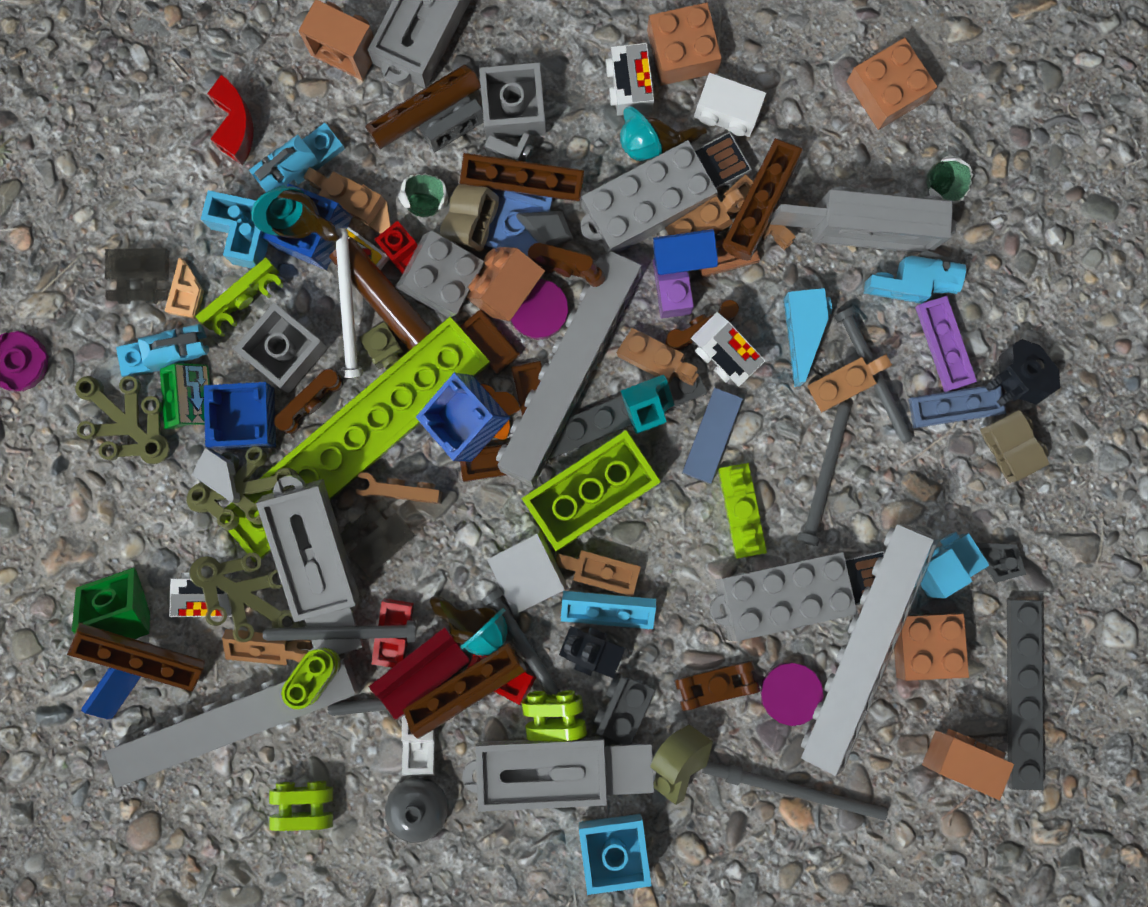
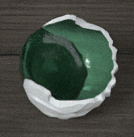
M951 155L932 165L926 179L930 196H939L942 198V201H952V204L964 200V196H967V193L970 191L969 186L972 184L971 178L973 174L971 173V166L961 158Z
M426 173L423 175H410L405 178L398 196L402 205L409 212L422 218L435 215L445 208L449 201L445 183L438 179L437 176L432 177Z

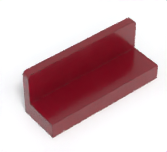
M444 627L368 687L384 704L395 720H399L404 716L403 709L446 683L469 665L470 660Z

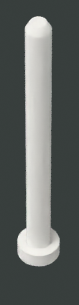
M337 228L336 232L340 239L336 241L345 355V367L341 368V376L344 378L363 376V369L357 364L348 232L346 228Z

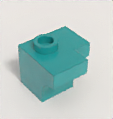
M664 374L620 391L635 434L667 422L664 413L675 405Z

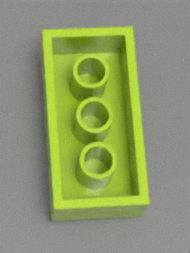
M625 430L521 499L557 552L658 486L661 481L627 430Z

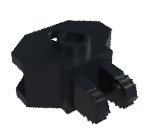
M1021 339L999 356V374L985 387L988 391H991L1002 385L1007 393L1002 395L997 401L1000 407L1011 400L1016 401L1017 399L1037 405L1060 389V371L1040 345ZM1036 360H1041L1044 363L1043 369Z
M570 626L559 655L566 658V660L576 663L574 669L591 676L594 671L610 678L618 679L620 673L616 672L622 656H627L629 650L606 640L608 635L591 627L589 632Z

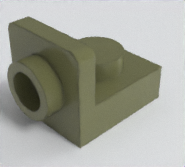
M385 322L359 337L378 369L383 367L389 369L400 359V356L405 354Z

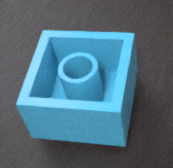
M641 814L579 822L587 895L651 886Z

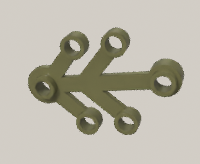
M91 376L79 379L75 386L78 397L94 402L116 422L112 424H95L83 421L77 426V434L80 438L93 440L96 437L130 435L138 444L118 445L114 442L106 441L100 445L99 455L103 459L110 461L116 460L118 457L140 456L143 461L149 464H159L166 460L170 453V445L167 439L160 435V413L163 409L160 399L148 396L141 403L142 410L147 413L146 433L139 427L138 393L141 389V383L138 379L132 376H125L120 380L119 388L125 393V413L103 394L104 386L100 380ZM129 381H133L134 388L127 391L126 384ZM90 383L91 390L88 393H84V385ZM151 401L156 402V408L153 411L148 409V404ZM90 425L92 432L90 435L85 436L84 429ZM155 443L157 451L154 454H150L149 446ZM112 445L114 453L111 456H107L106 449Z
M253 446L246 452V463L236 473V476L233 477L236 493L240 494L239 503L234 504L245 512L246 518L249 521L258 525L262 524L260 515L254 518V513L258 510L257 505L245 497V495L273 490L276 482L285 475L302 477L291 468H283L278 470L275 476L247 481L256 469L267 461L266 452L258 446ZM230 452L221 454L226 459H231L235 470L238 468L239 459ZM259 453V457L253 460L254 456ZM198 483L189 490L186 501L188 507L194 512H210L217 518L218 525L226 530L236 528L239 523V516L230 509H224L217 503V501L225 500L226 498L204 483ZM289 485V486L284 487L283 489L285 490V489L293 488V487H295V486H294V485ZM231 516L230 521L225 524L226 518Z
M248 553L241 559L222 563L208 556L195 560L190 567L189 575L191 581L203 589L207 607L205 618L208 624L218 626L227 619L226 610L219 606L217 587L227 593L234 623L233 637L236 641L241 643L247 642L254 635L253 627L247 623L243 604L272 621V628H285L282 625V619L285 616L289 617L292 621L289 628H298L299 621H293L290 610L280 611L251 593L252 591L270 587L273 589L282 588V583L276 585L272 580L273 575L278 574L277 570L270 572L266 576L239 582H233L224 576L241 570L246 572L258 570L261 566V558L258 554ZM248 557L255 559L256 565L254 568H249L246 565ZM207 566L212 570L210 578L202 576L201 569ZM218 610L221 613L222 618L219 622H214L211 619L212 611ZM241 627L248 629V636L245 639L240 638L238 635V630Z

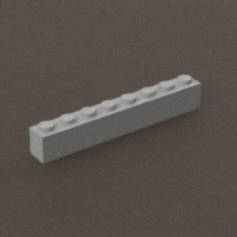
M609 250L605 258H599L596 263L597 267L604 272L605 281L598 287H592L589 284L584 286L580 294L579 300L582 302L578 310H572L566 322L568 329L564 337L559 336L553 346L552 353L555 355L550 364L545 363L538 376V379L541 380L536 391L532 389L529 392L524 404L527 407L522 418L518 416L515 419L510 431L513 436L508 445H502L496 457V461L499 462L497 466L500 472L531 487H534L641 277L642 265Z
M897 524L895 529L891 527L884 541V545L887 546L883 558L879 557L873 567L872 575L875 576L872 586H867L861 596L860 604L864 606L860 615H855L850 623L848 633L852 635L848 645L844 644L837 655L836 662L840 663L836 674L832 673L826 682L824 690L828 693L824 703L819 702L814 711L813 719L816 720L813 730H808L803 738L801 747L805 750L801 759L834 776H837L844 770L940 540L939 538L905 524Z
M349 658L340 660L339 671L320 698L314 704L303 709H292L284 703L281 692L285 682L281 683L278 677L261 684L263 690L251 694L250 689L232 695L233 702L222 706L219 700L203 706V714L193 717L192 713L188 712L173 718L174 725L163 729L162 723L144 729V736L136 740L133 739L132 735L113 741L115 748L104 753L116 788L360 693L361 691Z

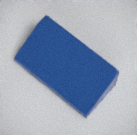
M714 229L653 238L654 263L659 275L718 266Z
M109 667L81 708V711L92 716L112 719L141 676Z

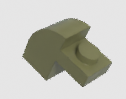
M690 724L669 736L658 749L650 768L656 771L654 788L675 805L684 801L690 776L707 766L713 741Z

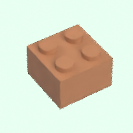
M315 0L298 30L310 55L363 81L373 63L368 52V48L374 38L369 22L359 15H353L352 17L344 13L339 6L327 1L325 4Z
M708 2L649 15L647 33L660 86L707 76L709 73H718L722 58Z
M905 37L854 67L846 81L878 130L928 101L937 89L934 80Z
M497 247L490 250L483 260L485 265L468 286L470 290L465 298L489 317L510 321L545 270L518 248Z
M964 614L908 615L894 648L896 678L905 681L969 678Z
M947 729L946 734L935 730L922 765L940 775L1000 801L1014 766L1013 763L1004 760L1006 753L978 741L974 747L975 739L951 729Z

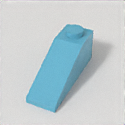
M825 288L788 292L784 297L794 387H800L806 382L829 319L828 315L832 314L831 298L826 297Z

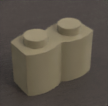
M459 184L450 198L449 213L441 224L440 236L466 251L480 253L488 238L489 224L496 215L499 196L487 187Z
M1020 410L1011 412L980 429L984 441L995 456L1001 472L1009 483L1017 482L1049 465L1047 459L1049 453L1046 446L1041 441L1036 440L1032 431L1034 426L1031 419Z

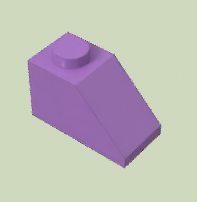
M653 259L660 319L690 315L693 310V300L688 272L659 275Z

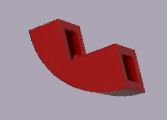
M220 75L207 94L216 106L228 113V116L210 140L220 151L243 166L253 143L254 128L252 116L245 101L233 84L223 75Z

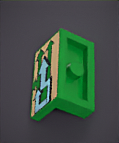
M174 363L161 368L160 379L164 429H177L186 425H205L204 385H210L208 366Z

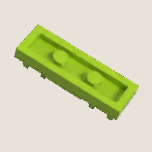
M265 257L195 317L203 326L209 330L212 329L217 335L224 337L225 334L220 329L223 321H228L234 327L237 326L236 320L229 315L230 313L238 309L242 310L251 304L253 296L257 294L258 290L265 297L270 298L272 295L267 291V285L270 282H275L280 288L284 286L282 280L277 276L279 271Z
M749 463L718 468L735 559L767 553Z

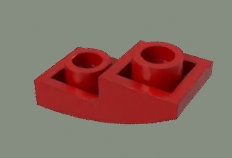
M397 220L374 240L403 274L418 245Z

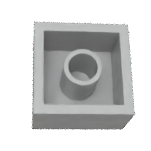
M540 63L479 68L484 128L487 139L489 135L495 138L523 136L524 132L530 135L546 134Z
M430 230L421 238L395 288L449 318L457 315L470 290L468 286L476 274L479 273L484 261Z
M273 302L233 350L289 394L328 347Z

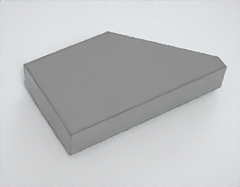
M205 448L192 476L230 502L239 503L240 494L236 493L233 478L236 476L234 463L213 449Z

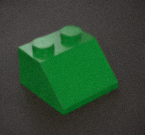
M135 567L76 587L72 621L73 633H75L78 624L83 623L133 639L150 634V610Z

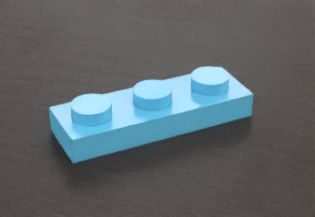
M563 591L561 621L653 629L656 599Z

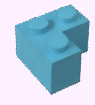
M208 190L201 220L211 230L228 233L223 253L227 260L233 265L247 268L255 267L265 258L269 244L261 238L263 231L259 230L252 221L251 211L256 200Z
M953 532L940 540L942 546L936 547L921 583V587L928 598L949 597L973 582L970 577L989 566L969 533L958 535L957 532Z

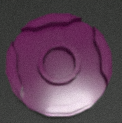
M539 279L510 321L515 330L534 340L548 339L557 334L566 322L568 316L567 298L562 289L553 282Z
M22 331L1 334L0 387L16 392H23L34 388L44 378L48 369V354L45 346L36 337Z
M797 663L779 664L769 670L762 680L761 703L767 714L781 724L789 726L805 724L813 719L817 705L823 701L822 683L817 675L804 665Z

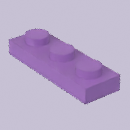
M944 296L917 305L915 308L944 392L976 383L977 380L948 297Z

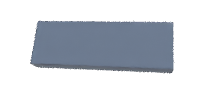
M983 386L909 398L913 429L1006 414L1005 405L1000 407L997 403L1003 395L1002 388L999 386L995 390L988 391Z
M714 387L682 474L711 484L743 398Z

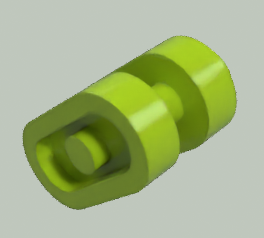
M319 648L305 654L282 687L281 695L284 703L292 709H303L314 704L339 671L340 658L338 654L330 648Z
M565 690L554 695H546L545 691H533L528 693L527 698L522 700L523 715L534 718V721L525 725L527 740L566 742L579 740L587 735L585 720L575 718V715L584 710L582 696L575 694V691ZM546 717H562L556 719H546Z
M326 781L307 782V787H295V782L276 783V788L269 790V804L279 805V813L269 816V830H321L333 827V813L323 812V803L333 801V787L326 786ZM292 804H311V812L292 813Z

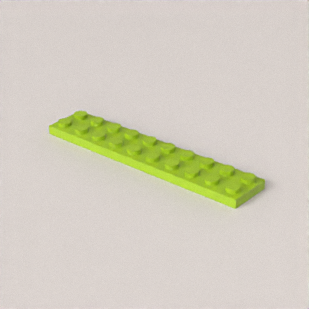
M451 317L447 318L259 479L275 476L276 472L280 469L291 468L302 477L305 484L324 479L331 501L358 478L359 473L365 472L421 424L416 416L454 372L469 374L475 377L489 365L490 361ZM273 490L245 495V497L253 503H257L263 495L273 493ZM232 502L224 508L232 510L239 516L237 527L228 530L229 533L247 554L256 553L262 560L271 552L263 524L257 525L246 518L245 512ZM258 510L254 513V518L259 515ZM231 516L226 518L225 524L230 521Z

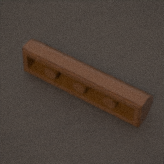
M462 65L366 124L365 127L377 147L381 150L480 89V82L472 69L467 65Z
M776 138L774 139L722 244L724 250L729 254L742 260H751L803 154V148Z
M463 153L459 184L580 202L584 170Z
M352 237L349 238L352 285L405 346L411 350L433 330ZM335 249L329 258L338 267L337 251Z
M83 623L78 624L67 655L192 692L205 664V660Z
M507 643L403 709L412 735L420 739L526 672V667L514 647Z

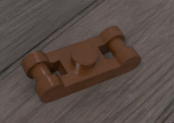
M535 243L528 249L530 259L543 268L545 274L555 270L564 277L569 278L571 275L585 278L592 287H598L605 281L604 272L597 267L595 261L588 255L542 243Z
M726 300L722 303L718 313L731 323L739 312V306L733 300ZM705 314L696 317L689 322L691 327L684 331L679 329L671 330L667 335L665 344L680 351L695 343L691 337L713 315L707 317Z
M331 369L322 371L277 414L274 420L275 426L287 434L297 432L299 420L307 413L309 415L314 413L322 405L321 399L330 391L336 392L342 388L343 379Z
M745 661L675 679L676 689H680L682 701H680L682 711L760 692L759 684L754 681L752 673L755 670L753 661ZM740 674L743 685L734 687L731 676ZM700 684L703 695L694 697L692 686Z

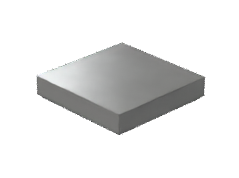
M542 532L487 559L513 615L568 589Z

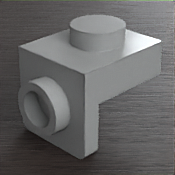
M525 132L517 147L490 135L484 146L486 156L523 162L529 161L533 151L530 134Z

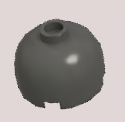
M410 777L398 783L388 795L385 804L386 823L390 831L399 839L409 843L424 842L434 837L443 827L448 814V800L443 789L433 780Z

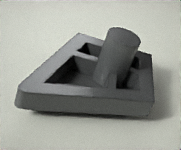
M562 211L518 213L516 215L518 221L538 243L556 247L573 240Z
M975 542L989 564L985 570L995 583L1026 575L1017 544Z

